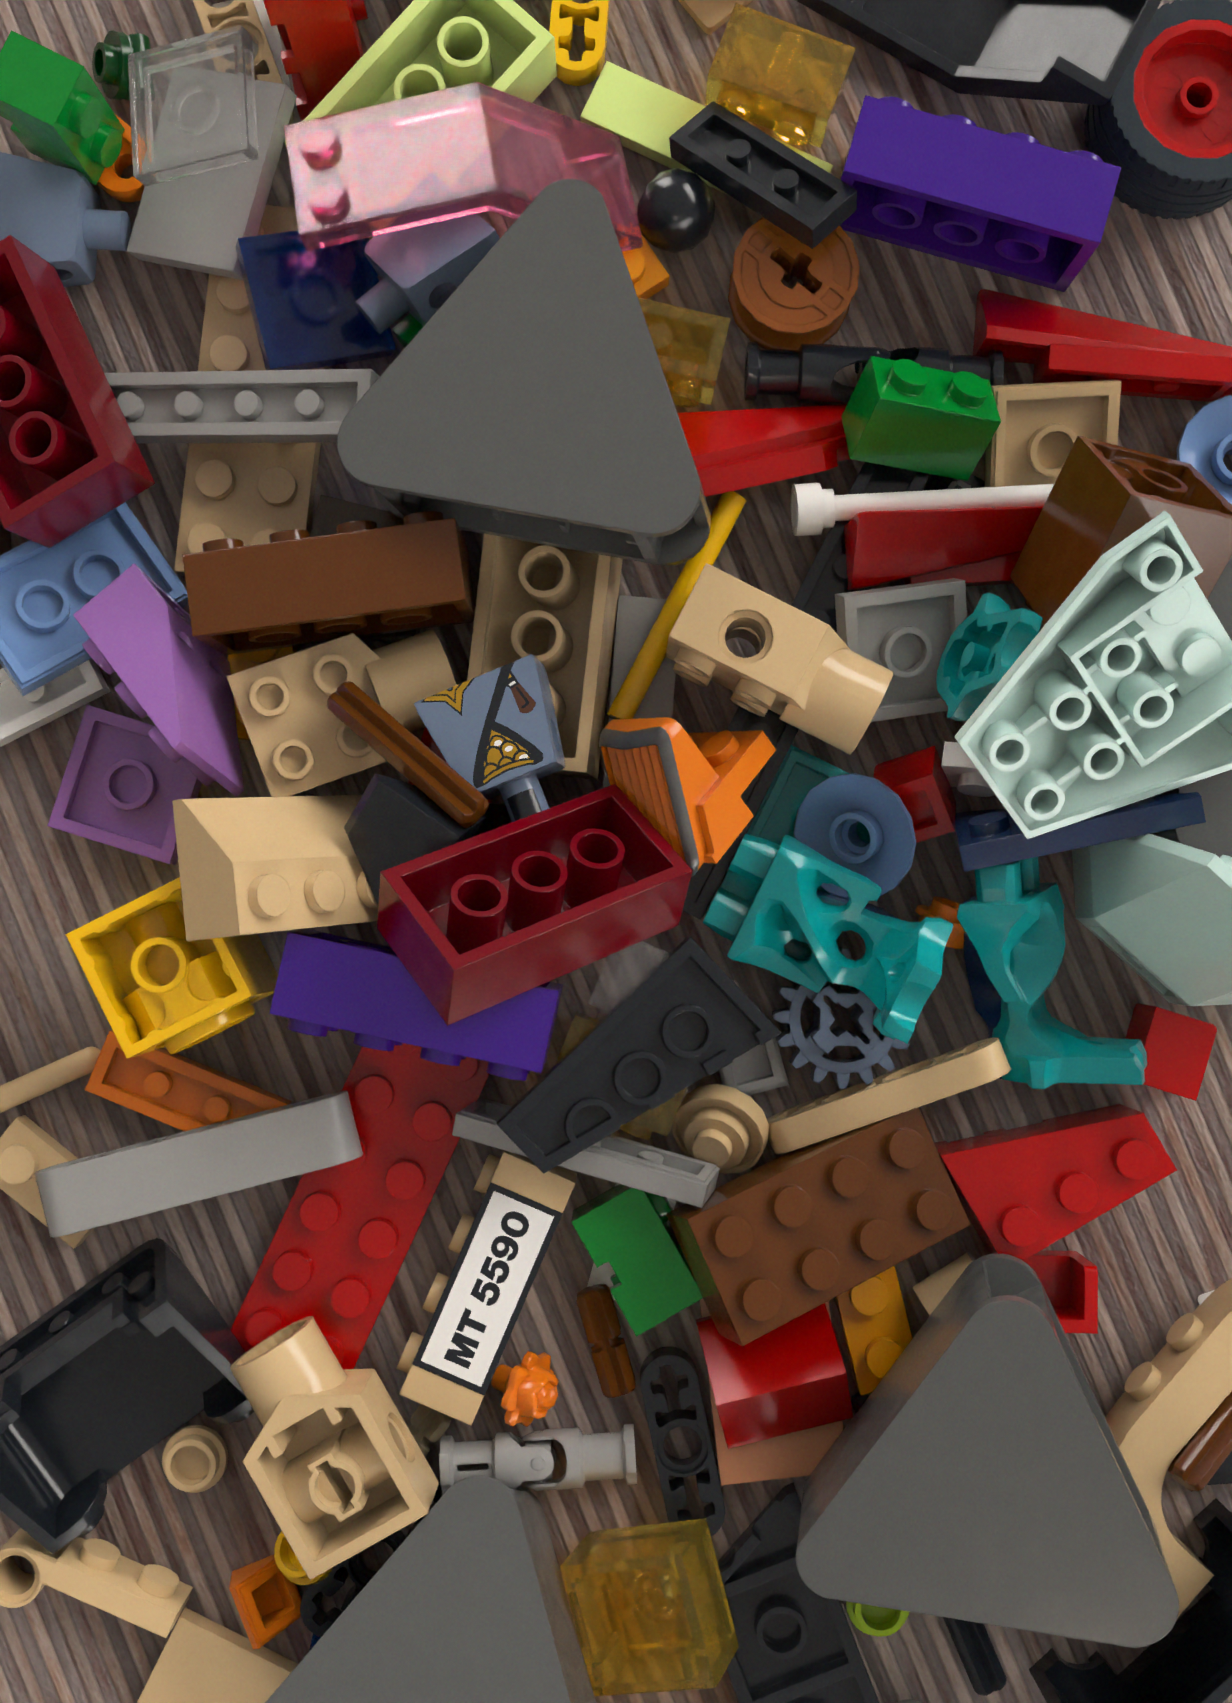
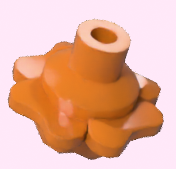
M528 1351L521 1363L514 1366V1368L505 1364H501L496 1368L491 1385L494 1389L504 1393L501 1406L507 1410L504 1417L505 1424L514 1426L520 1423L528 1427L534 1418L541 1419L546 1417L547 1410L555 1405L558 1398L557 1385L559 1380L554 1375V1371L550 1369L551 1356L543 1352L537 1355L534 1352Z

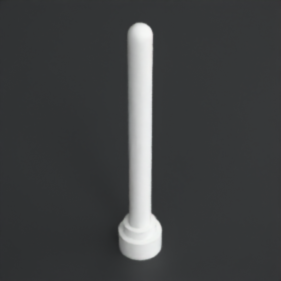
M820 483L793 484L791 490L792 530L794 536L821 535L823 528H833L835 521L851 520L857 513L866 511L1044 506L1054 484L834 495L833 489H822Z

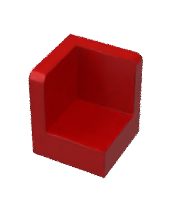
M935 746L882 762L874 768L873 778L880 780L898 794L910 813L916 843L955 831L956 799L942 769V762Z
M1137 1003L1134 1007L1125 1039H1140L1147 1052V1067L1144 1069L1145 1082L1143 1084L1188 1099L1197 1100L1217 1033L1216 1026L1163 1008Z
M1041 1250L1024 1260L1038 1275L1064 1332L1098 1334L1097 1266L1077 1251Z

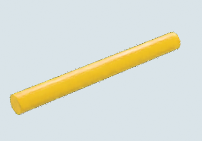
M731 491L721 494L710 515L711 528L708 539L703 548L693 558L686 561L607 712V715L611 718H634L666 656L669 634L705 564L708 563L713 566L746 503L745 498L738 493Z

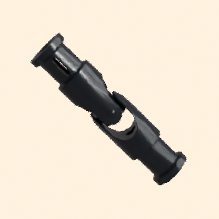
M748 342L745 357L744 399L745 401H754L757 395L795 396L798 402L848 403L855 387L842 385L833 378L840 369L854 364L858 383L870 356L895 361L908 359L924 367L954 373L960 371L971 372L983 379H988L991 386L1003 385L1004 356L1001 350L991 349L987 356L950 355L947 348L931 347L898 348L887 351L880 347L801 344L798 350L760 349L757 342Z

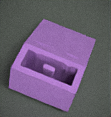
M134 563L73 614L90 637L82 646L106 673L112 674L114 671L117 673L122 681L114 687L115 691L139 717L143 718L146 715L150 717L155 726L148 731V735L170 760L177 763L182 759L191 773L206 787L216 781L237 797L244 791L234 699L226 677L231 675L230 663L221 652L193 637L190 615Z

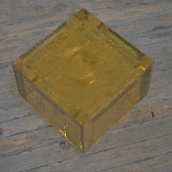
M707 1519L590 1531L560 1567L594 1696L716 1688L737 1652L739 1643Z

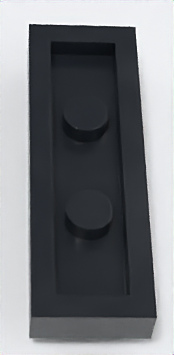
M715 101L708 104L669 137L671 158L811 249L816 247L857 209L856 189Z

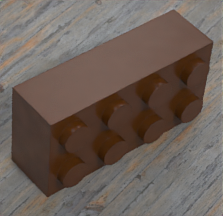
M436 511L409 514L403 518L404 525L377 528V523L369 520L345 522L336 526L337 534L310 537V532L307 530H283L270 534V543L244 546L242 540L232 538L207 541L202 544L203 552L182 554L192 635L222 654L231 655L328 642L352 633L357 637H366L474 622L476 605L467 543L456 519H444L443 513Z
M918 1107L790 1151L716 1188L702 1208L684 1204L666 1213L719 1335L741 1346L754 1341L970 1226V1222Z

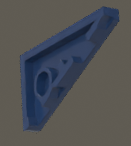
M1198 792L1156 795L1030 839L1025 837L1005 808L959 812L955 816V828L964 872L1206 822L1202 798Z

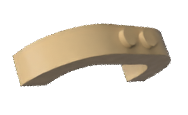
M1232 1278L1215 1289L1193 1313L1184 1314L1174 1322L1167 1333V1343L1151 1362H1144L1132 1371L1126 1380L1125 1392L1105 1417L1155 1523L1179 1599L1178 1617L1214 1575L1194 1552L1168 1529L1161 1504L1162 1485L1171 1462L1232 1391Z

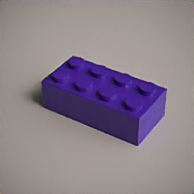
M865 95L840 177L841 181L857 190V209L840 226L845 231L1065 292L1101 243L1122 167L1105 163L1098 155L1083 150L1066 152L1041 145L1036 138L1025 133L1012 132L1002 134L977 127L971 119L961 115L938 116L914 109L909 102L897 97H882L878 99Z
M316 930L287 932L269 1014L287 1017L288 1023L286 1028L294 1032L326 1037L328 1031L342 1029L355 1032L353 1043L366 1048L393 1051L394 1045L406 1043L422 1047L420 1058L427 1061L460 1066L461 1059L464 1060L466 1057L488 1061L486 1072L489 1074L525 1081L530 1071L541 1073L547 1061L563 984L549 981L447 1026L391 947Z

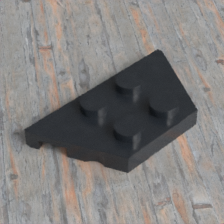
M794 1482L785 1485L696 1585L698 1598L739 1703H880L840 1600L823 1598L807 1587L799 1575L796 1566V1549L802 1503Z

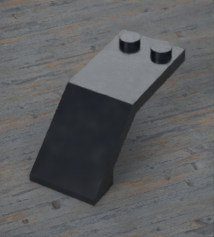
M797 0L802 5L958 94L1104 106L1110 100L1162 1Z

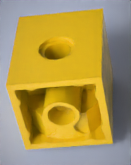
M180 877L65 934L127 1059L164 1047L167 1048L170 1054H175L192 1047L254 1015L255 1009L252 1004L273 994L278 974L258 934L186 941Z

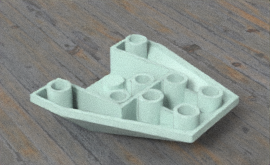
M1163 511L1100 556L954 736L1027 839L1232 770V641L1194 578L1202 573L1203 569L1173 518L1166 511Z
M1150 833L1072 850L1075 916L1078 921L1169 1003L1186 1006L1232 1004V857L1222 855L1219 858L1216 854Z

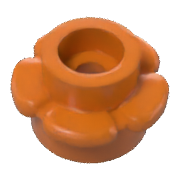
M935 896L931 906L928 907L922 904L916 907L915 912L920 915L918 922H921L925 917L942 918L953 924L952 932L945 947L954 949L964 948V933L966 932L957 919L961 903Z

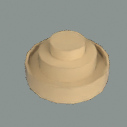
M711 1084L699 1086L686 1094L673 1118V1135L679 1148L688 1157L716 1164V1167L720 1168V1173H739L754 1166L761 1157L769 1137V1123L763 1109L750 1096L733 1087Z

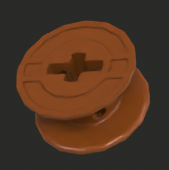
M764 217L759 219L746 230L734 252L728 302L735 324L751 342H757L764 349L798 350L801 344H824L839 331L849 312L850 302L858 289L860 263L852 239L839 225L816 247L811 249ZM795 276L802 280L803 285L797 282L793 289L785 286L782 280L789 283L791 278Z

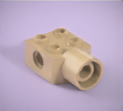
M708 563L705 564L669 634L666 657L676 662L672 670L684 679L702 687H707L710 680L734 691L730 700L741 708L765 717L769 709L779 714L780 720L849 755L855 750L871 723L894 673L851 651L829 624ZM731 638L746 639L753 645L756 655L748 658L738 657L729 651L726 641Z
M429 630L373 650L352 633L226 676L271 797H289L387 762L328 709V698L336 692L340 684L348 681L353 682L410 732L426 727L417 713L414 703L457 685L447 656L434 630Z
M313 1316L300 1319L277 1331L251 1348L231 1365L230 1369L263 1426L262 1431L242 1462L309 1580L428 1514L439 1481L376 1370L342 1369Z

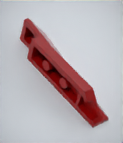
M982 289L977 294L973 355L987 356L991 349L1003 352L1004 362L1034 364L1033 384L1114 379L1121 381L1120 395L1213 402L1224 396L1232 395L1231 346L988 289Z
M847 404L677 413L705 497L826 471L837 467L838 461L850 459L841 417Z
M1043 506L866 511L857 513L844 526L848 590H859L905 579V585L952 578L965 580L966 587L1014 584L1010 574Z

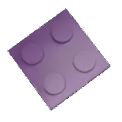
M86 705L47 826L157 861L176 865L178 853L172 801L178 799H197L202 783L191 773L182 759L175 763L157 747L148 735V731L154 725Z

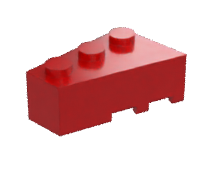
M263 0L271 26L277 25L286 49L285 51H280L286 75L291 74L294 92L297 95L295 100L300 120H304L363 56L357 21L368 19L365 0Z
M1122 1104L1044 1119L1041 1123L1008 1130L1001 1128L984 1132V1135L950 1142L945 1140L934 1142L962 1207L989 1254H1007L1023 1261L1177 1171L1145 1114Z

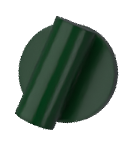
M109 31L104 42H98L94 48L92 70L95 81L102 84L103 91L109 99L131 100L136 105L143 107L157 104L159 99L150 38L139 33L126 35L119 31Z

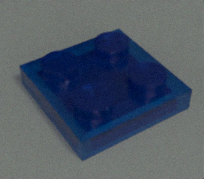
M365 222L238 238L235 248L266 370H306L389 357L393 354L396 348L391 328L388 327L383 333L379 334L355 304L356 300L379 282L378 274L364 254L365 246L369 242Z

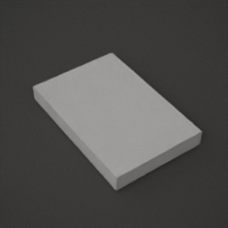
M178 68L127 252L141 261L245 281L297 95L286 84Z

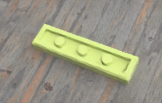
M606 61L581 113L580 125L593 133L671 169L680 168L693 172L671 158L669 137L706 106ZM776 139L831 174L832 164ZM700 177L708 186L725 193L724 191L720 190L707 180Z

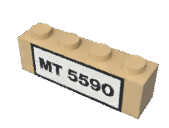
M505 1150L501 1159L491 1154L488 1155L473 1189L485 1194L475 1218L463 1213L448 1247V1250L459 1254L450 1277L439 1272L437 1273L423 1305V1310L434 1314L424 1336L415 1332L411 1333L396 1369L408 1374L399 1395L472 1426L575 1186L577 1172L556 1166L543 1174L528 1157Z

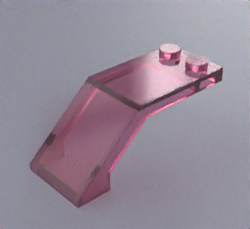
M479 82L284 126L298 230L306 251L484 211H492L517 220L544 187L563 179L582 180L594 186L603 195L622 252L643 247L620 136Z

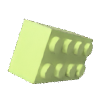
M413 0L284 141L298 176L371 240L432 176L452 191L557 76L555 37L513 0Z

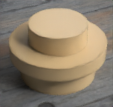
M191 1425L177 1431L167 1442L162 1455V1467L168 1481L175 1488L190 1493L203 1492L213 1487L223 1476L228 1464V1450L223 1438L215 1430L202 1425Z

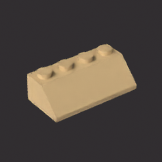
M484 534L467 681L533 654L544 664L548 674L565 758V768L550 775L598 780L601 756L599 739L604 729L623 559Z
M362 795L173 800L186 941L377 922V902L344 829Z

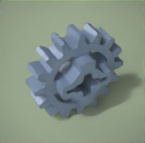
M839 947V950L847 958L852 959L848 948ZM798 983L795 988L778 986L777 992L788 1000V1006L786 1009L772 1011V1018L778 1022L787 1023L788 1030L776 1037L777 1043L780 1047L792 1045L797 1047V1050L789 1060L796 1069L804 1066L809 1061L813 1063L810 1078L816 1083L820 1084L828 1071L833 1072L835 1083L839 1088L846 1089L850 1073L855 1072L868 1085L873 1082L871 1066L878 1063L889 1071L895 1068L892 1059L887 1054L891 1047L905 1050L909 1047V1043L906 1044L896 1038L893 1040L881 1033L878 1037L872 1030L873 1010L876 1008V1005L861 990L855 987H851L849 990H833L825 983L820 992L816 993ZM824 996L833 1003H838L845 1008L851 1007L854 1004L855 1008L851 1011L850 1017L855 1022L853 1026L861 1033L860 1038L851 1031H846L839 1026L832 1030L829 1029L835 1018L830 1012L831 1008L824 1002ZM807 997L813 1004V1024L805 1031L806 1034L803 1035L800 1016L803 1002ZM835 1046H854L861 1053L849 1059H833L823 1056L825 1052L829 1053Z

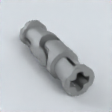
M624 1424L622 1431L593 1434H583L579 1427L544 1429L543 1431H533L523 1436L522 1439L511 1432H497L493 1440L455 1442L451 1435L442 1436L439 1454L442 1496L455 1483L474 1476L496 1479L510 1489H516L522 1482H525V1487L537 1491L583 1488L585 1481L624 1479L627 1485H637L634 1424ZM552 1440H557L562 1444L567 1460L566 1473L558 1479H553L556 1453L552 1447ZM487 1463L485 1465L463 1466V1464Z

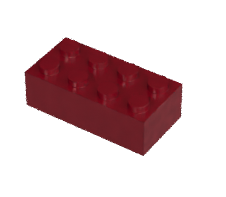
M9 235L0 241V520L4 529L51 548L153 486L155 482L55 267L16 238Z
M616 784L381 871L377 929L448 1026L678 926L693 870Z

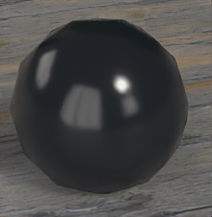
M680 168L669 169L659 172L647 185L637 206L636 220L641 234L654 247L671 253L692 250L708 236L714 220L715 201L710 187L697 174Z

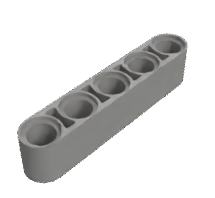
M340 1091L71 1160L36 1171L34 1174L49 1235L54 1238L332 1167L361 1157L363 1151L348 1092Z

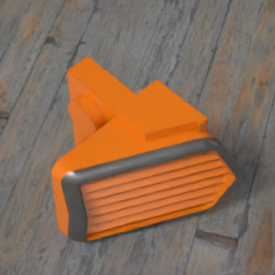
M669 717L610 720L602 730L599 739V747L609 786L616 784L693 870L692 876L697 873L704 863L717 864L754 815L740 796L776 751V748L763 730H724L721 732L688 733L680 723Z

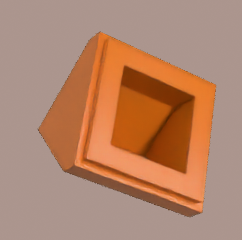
M274 1554L232 1571L229 1589L253 1649H260L301 1617L300 1605L302 1598L297 1585L289 1581L278 1569Z

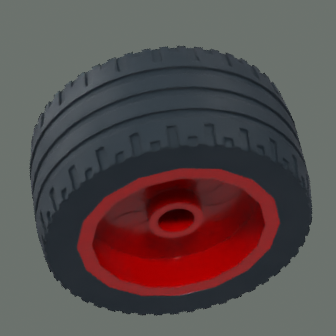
M1174 0L1171 4L1166 3L1159 9L1157 8L1110 100L1105 106L1092 104L1087 106L1084 122L1086 124L1084 128V135L1086 137L1085 147L1088 148V152L1098 155L1103 162L1122 167L1114 196L1118 197L1120 202L1129 205L1128 207L1133 210L1137 209L1140 213H1147L1155 218L1159 216L1162 219H1188L1195 215L1197 217L1212 212L1232 200V2H1229V0Z

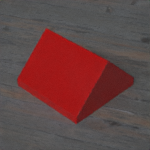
M825 1303L744 1346L719 1335L711 1316L696 1319L716 1407L728 1449L853 1418L847 1372Z

